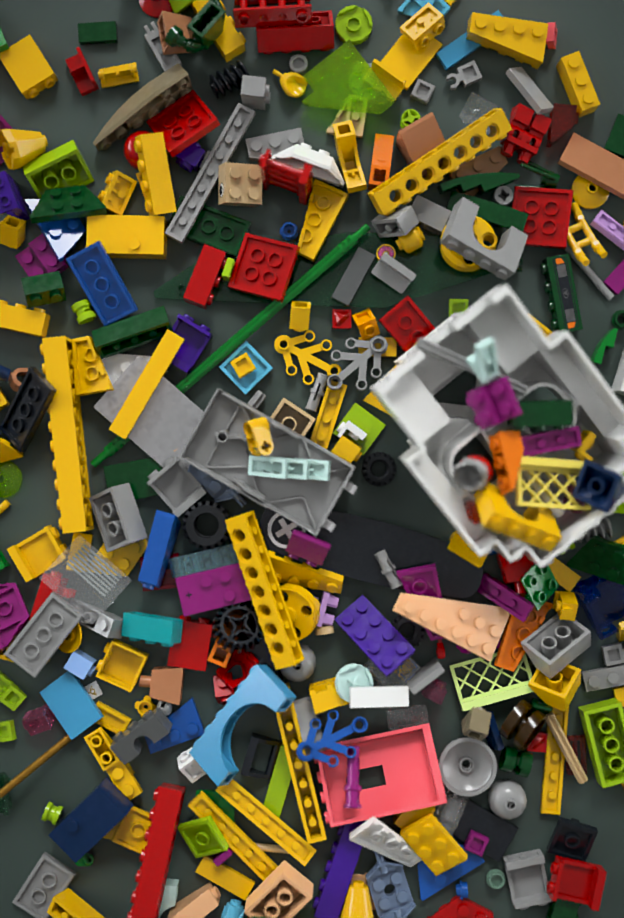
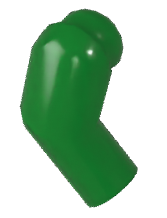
M86 853L75 864L77 866H91L94 863V857L92 854Z

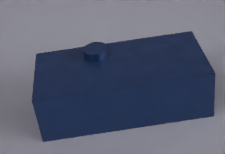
M106 777L56 825L48 836L76 863L128 814L134 804Z

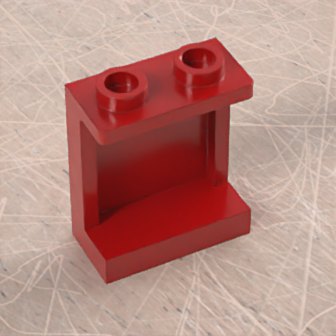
M180 615V617H176L183 619L181 643L173 644V647H170L167 666L206 671L214 623L210 622L208 618L193 620L191 616Z
M556 856L555 862L551 863V881L547 882L546 887L551 900L556 902L558 898L588 905L591 910L599 911L607 874L602 865Z

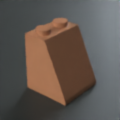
M430 112L398 131L395 144L409 166L443 143L445 138L433 112ZM442 158L438 161L439 168L443 165ZM426 169L422 172L423 179L427 176Z

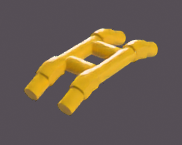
M577 201L572 203L571 209L577 223L569 226L567 242L575 258L583 266H587L590 260L585 256L581 248L591 244L594 252L601 258H606L608 253L586 222ZM582 230L587 238L576 242L572 233Z

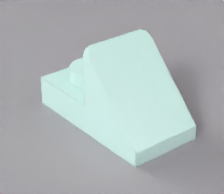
M488 337L474 345L475 353L466 358V362L483 384L499 375L495 339Z

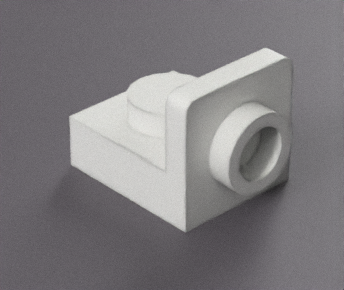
M349 420L347 423L342 422L336 430L339 432L337 435L339 438L346 429L349 430L348 435L356 441L358 439L363 440L367 435Z
M191 747L177 757L179 770L191 783H194L204 776L206 772L189 753L192 749Z

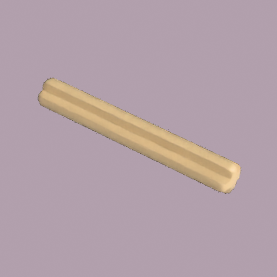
M552 712L546 714V723L579 784L587 782L588 777L555 714Z

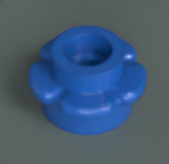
M291 222L283 224L280 228V235L283 236L284 240H294L298 236L297 225Z
M459 880L460 884H456L457 897L461 896V900H463V898H468L467 882Z

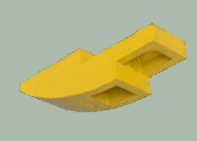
M102 727L84 737L102 770H106L114 785L129 800L143 792L133 775L135 772L130 764L124 765L110 749L113 740Z

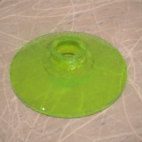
M11 461L0 463V475L4 477V481L0 482V498L14 495L22 484V473L19 467Z

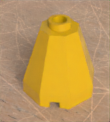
M16 129L0 130V147L2 146L4 151L1 152V155L8 169L22 168L44 153L48 146L46 136L42 135L41 132Z

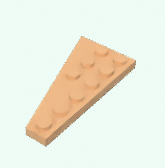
M400 593L393 608V611L486 661H491L510 616L509 612L499 606Z

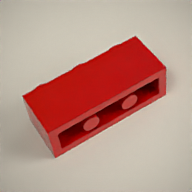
M204 244L183 296L185 302L205 310L207 305L211 306L214 299L212 292L214 287L218 288L221 277L219 275L221 270H224L227 261L226 252Z

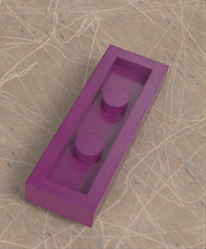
M577 425L566 427V429H555L521 436L524 447L522 456L582 446L580 428Z
M483 574L477 592L522 622H525L535 604L491 575Z

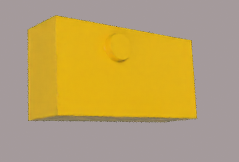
M88 216L86 247L100 240L110 258L167 259V236L165 235L167 220L165 216Z

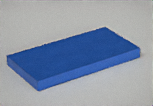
M100 240L66 258L67 263L103 326L110 325L138 310Z

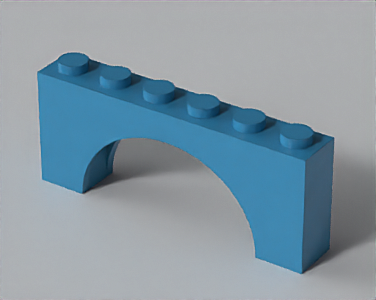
M267 664L253 666L247 678L238 685L237 691L227 699V704L224 708L217 712L214 721L204 729V734L201 738L194 742V747L189 753L217 787L228 785L239 772L231 753V736L239 717L248 708L256 704L266 705L274 712H285L297 696Z

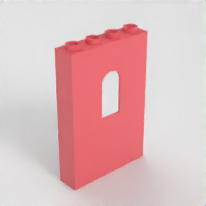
M429 723L336 742L344 746L360 747L359 770L379 765L383 766L386 785L360 791L361 809L344 808V804H346V791H344V787L347 785L348 760L345 754L326 747L325 751H321V753L328 756L336 755L338 757L339 763L336 767H329L327 763L314 759V763L319 765L320 771L316 772L318 783L323 785V791L320 792L322 804L326 803L327 806L324 816L326 824L330 823V827L365 821L373 816L379 818L447 803ZM331 757L329 763L335 765L336 759Z

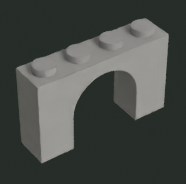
M462 197L453 206L440 243L449 250L462 255L465 259L476 263L482 269L495 274L496 277L503 280L508 279L516 272L528 235L511 226L502 234L497 250H489L483 247L477 241L473 232V223L480 206Z

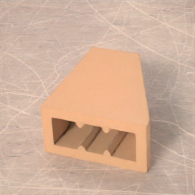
M211 882L207 883L171 907L167 918H204L219 906L221 897L219 889L216 886L213 887Z

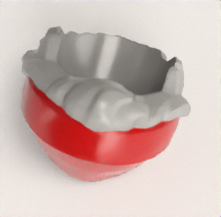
M470 455L464 457L458 464L453 466L455 483L471 493H474L476 490L482 491L492 478V467L481 456Z

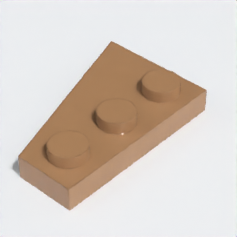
M498 146L469 162L460 164L458 170L452 173L448 172L452 180L479 173L500 172L508 164L505 156L500 154L501 147ZM476 188L464 194L475 196L479 190Z

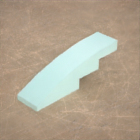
M249 455L248 475L281 479L330 480L331 461Z

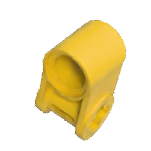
M260 417L244 422L243 429L250 453L254 456L270 455L273 452L274 444L267 419Z

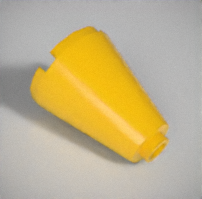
M354 880L349 885L340 918H374L368 885L364 884V881Z

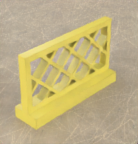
M522 456L515 485L516 506L590 511L591 505L584 502L585 506H580L575 498L565 489L570 483L575 487L577 482L574 479L580 474L584 461ZM522 471H527L532 477L527 483L522 479ZM542 472L550 478L546 484L538 478ZM559 474H563L568 480L563 486L556 479ZM534 480L541 487L536 494L529 487ZM552 482L559 488L555 495L547 488ZM525 489L532 496L529 502H522V493ZM543 491L551 498L547 503H543L538 497ZM561 493L568 499L565 504H561L557 499Z

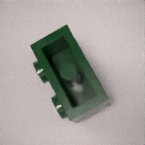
M60 271L21 278L28 308L66 301Z

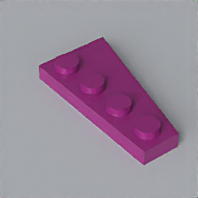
M435 563L396 571L407 594L442 598ZM425 628L431 641L444 639Z

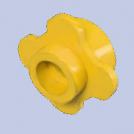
M146 695L143 700L135 702L134 706L141 717L148 710L151 709L153 711L157 708V705L153 704L152 698L149 695Z

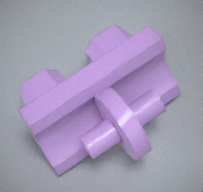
M327 591L322 593L318 627L333 625L335 615L325 613L326 607L337 608L339 598Z

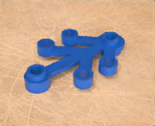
M332 709L327 713L328 720L321 740L314 743L316 732L321 728L322 724L318 718L312 719L309 723L310 730L306 741L300 743L297 747L296 753L298 758L304 762L316 759L327 763L329 767H336L339 763L336 755L328 756L317 751L323 747L345 754L347 758H354L357 753L355 747H347L335 741L353 732H364L368 727L367 720L364 717H356L351 725L331 734L335 721L339 718L338 711ZM335 712L337 715L336 719H331L329 714ZM313 721H318V728L312 727ZM360 721L363 724L361 729L356 728V722ZM304 748H309V755L303 754ZM349 748L353 749V756L347 754ZM331 757L336 759L335 765L329 763Z

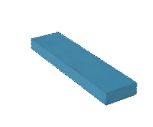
M499 10L491 14L495 16H502ZM467 32L436 53V57L446 71L481 47L480 44L466 39Z

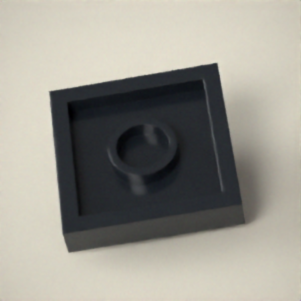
M559 817L547 845V852L585 862L598 834L597 827L580 823L578 819L571 818L570 820Z

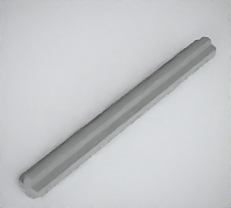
M424 338L418 339L416 343L417 349L475 375L466 362L465 357ZM499 373V375L491 379L490 382L502 378L505 375ZM508 377L514 393L521 396L525 395L528 388L527 385Z

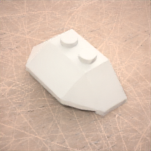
M301 143V145L295 144L272 156V160L296 169H303L305 163L313 165V178L343 188L345 184L334 158L329 156L330 153L319 149V152L312 150V146Z

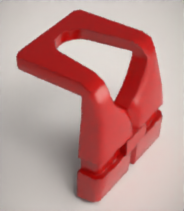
M235 649L230 662L225 668L220 667L217 669L216 674L230 689H234L247 678L250 669L259 664V660L251 652L245 653L243 649L241 654L238 655ZM234 665H241L243 677L235 680L226 678L225 674Z

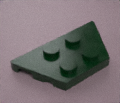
M85 185L45 190L31 213L30 219L33 224L107 214L106 206Z
M594 535L568 561L566 566L624 586V545Z

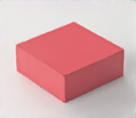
M555 22L548 23L546 38L548 49H556L558 30Z

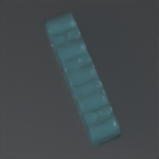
M233 543L168 559L172 578L239 563L236 552L233 549Z

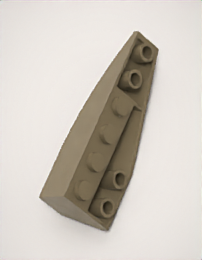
M177 63L133 94L115 112L94 140L93 144L97 150L108 149L112 142L117 139H123L128 134L127 132L133 128L141 127L144 121L149 118L151 119L165 107L167 108L177 99L191 92L193 87L187 71Z

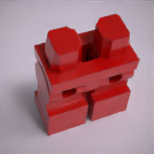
M521 103L513 107L509 120L512 130L500 141L502 145L500 154L510 158L515 151L519 153L516 160L517 163L528 164L531 157L537 154L552 119L542 114H534L535 110Z

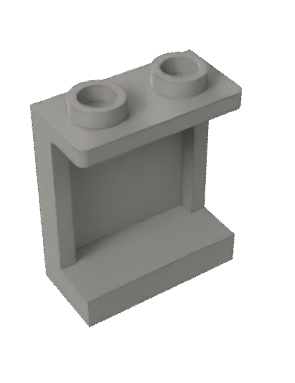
M170 457L162 464L164 466L163 469L159 472L154 470L147 476L150 479L147 481V484L155 490L178 518L205 495L207 491L188 472V468L178 457L174 459Z
M540 849L503 856L511 901L515 909L525 910L529 906H545L548 902H552L546 891L548 881L544 866L545 858Z

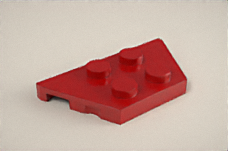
M456 895L449 903L442 905L438 912L426 918H494V914L491 910L467 898L461 900V896L457 897Z

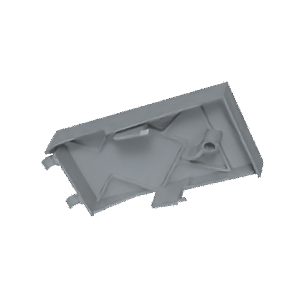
M217 388L179 455V458L265 508L277 512L311 532L315 537L322 527L330 532L334 530L336 524L327 518L343 490L354 495L358 488L349 482L355 465L220 388ZM260 417L267 419L274 449L270 455L266 456L331 461L330 480L281 479L248 475L249 455L252 454L249 451L247 438L244 433V422Z

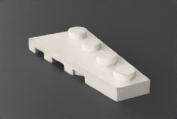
M374 816L349 833L350 841L410 868L422 861L400 835Z

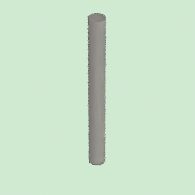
M567 242L566 249L564 250L569 253L570 257L608 301L613 298L614 294L589 265L583 266L575 258Z

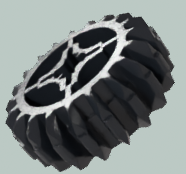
M247 602L243 606L240 603L235 604V606L231 604L228 608L226 606L222 607L221 611L216 613L217 618L213 620V623L216 625L212 627V630L216 631V633H214L213 637L220 638L217 641V645L223 643V650L229 647L231 654L236 649L239 655L242 649L245 653H248L249 648L254 650L256 644H260V638H263L264 634L258 622L257 613L253 612L254 606H251L249 609L247 608ZM232 615H241L242 617L234 618ZM247 620L251 622L253 632H251V629L247 626ZM243 622L240 631L237 630V632L234 634L237 625H240ZM224 623L230 629V636L224 630ZM237 637H241L243 639L247 638L248 640L236 641L234 639Z

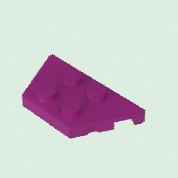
M16 583L0 584V651H4L28 623L30 613Z

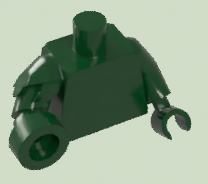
M209 0L187 25L190 38H185L183 30L175 25L168 31L165 42L171 47L182 46L183 49H186V52L196 53L203 49L207 50L223 31L226 11L220 1Z

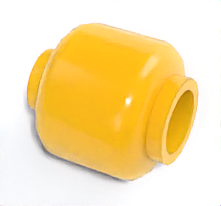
M415 226L405 236H398L396 244L400 251L404 249L406 253H412L423 247V241L426 239L420 227Z

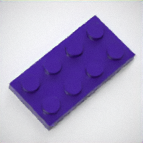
M361 595L334 619L335 623L386 677L391 675L416 652L415 648L364 595Z

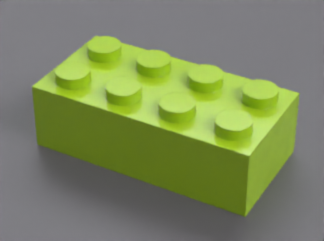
M616 698L579 706L578 710L596 782L602 788L624 783V711L622 703Z

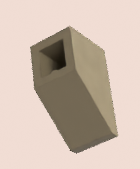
M473 707L461 721L463 735L482 741L488 735L492 713L487 712L482 707Z

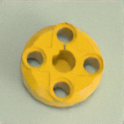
M476 216L473 223L475 238L483 247L489 250H496L498 239L493 228L488 222ZM444 227V229H443V231H442L440 240H441L442 235H443V233H444L445 227ZM483 241L490 242L491 246H486ZM440 243L441 255L450 267L462 272H473L481 269L474 262L467 264L462 255L449 250Z
M285 583L280 588L297 638L301 640L310 635L318 625L320 602L307 589L299 585Z

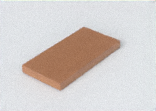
M573 133L557 164L624 199V159Z

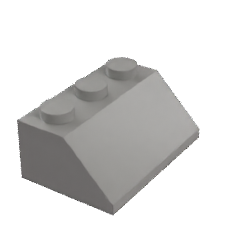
M129 483L110 487L89 498L107 553L148 538Z
M557 613L524 639L521 645L534 666L551 679L591 646V631L576 620H559Z

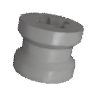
M500 186L495 190L492 202L508 206L513 199V192L507 186Z

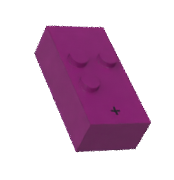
M239 562L175 577L184 616L252 600Z

